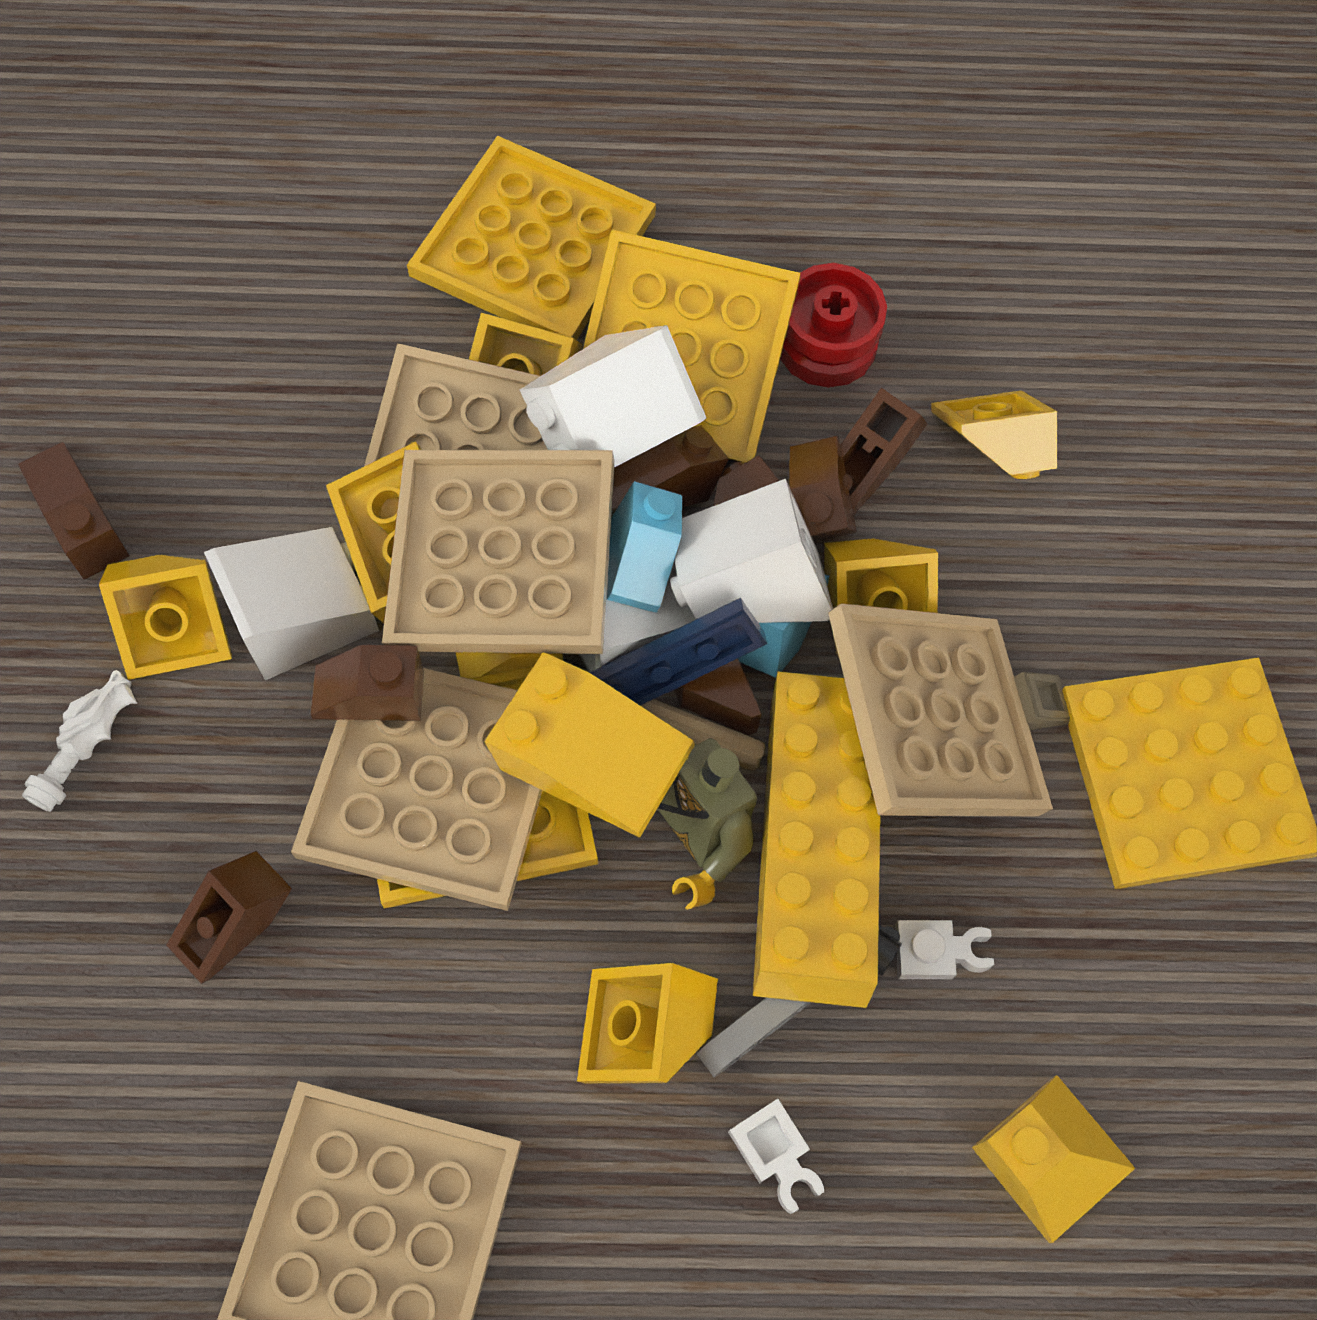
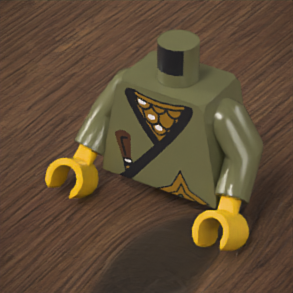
M708 738L698 745L695 744L657 808L699 867L704 868L699 874L678 878L672 886L673 895L684 893L692 888L693 899L685 907L686 910L709 904L715 896L714 882H722L749 854L753 846L751 816L757 801L755 791L740 773L737 756L732 751L721 748L718 742L712 738Z

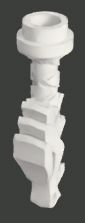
M113 671L109 681L100 690L95 689L70 703L67 711L63 713L64 724L59 727L60 736L56 738V745L60 750L44 774H38V776L30 775L25 782L27 788L22 796L27 801L49 812L52 811L56 804L61 805L66 797V794L63 792L64 787L61 784L65 782L71 773V769L76 766L79 759L83 761L90 758L94 746L98 742L111 740L112 724L122 708L129 704H138L130 689L132 682L125 679L121 672Z

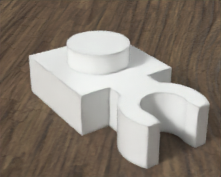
M898 920L894 925V929L900 934L899 942L902 943L896 954L898 979H953L957 975L956 963H960L965 969L975 973L985 972L994 965V958H978L971 951L972 942H986L992 937L990 929L974 927L969 929L963 936H953L952 920Z
M776 1099L729 1130V1135L759 1184L774 1174L779 1182L777 1189L778 1200L788 1213L792 1214L799 1210L797 1203L791 1196V1187L794 1182L802 1181L806 1183L815 1197L824 1193V1186L819 1176L810 1169L802 1168L797 1161V1158L808 1152L810 1148L779 1099Z

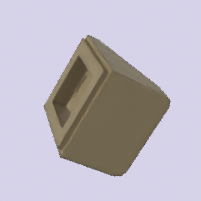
M1022 672L1014 677L1030 730L1069 724L1070 716L1062 692L1063 687L1059 675Z

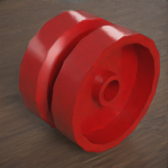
M827 263L813 265L800 272V281L780 360L789 372L808 384L827 388L848 385L864 376L875 360L879 339L885 324L887 304L883 290L871 276L853 266Z

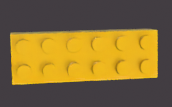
M777 671L770 707L753 996L867 1008L878 984L880 815L877 812L845 679Z

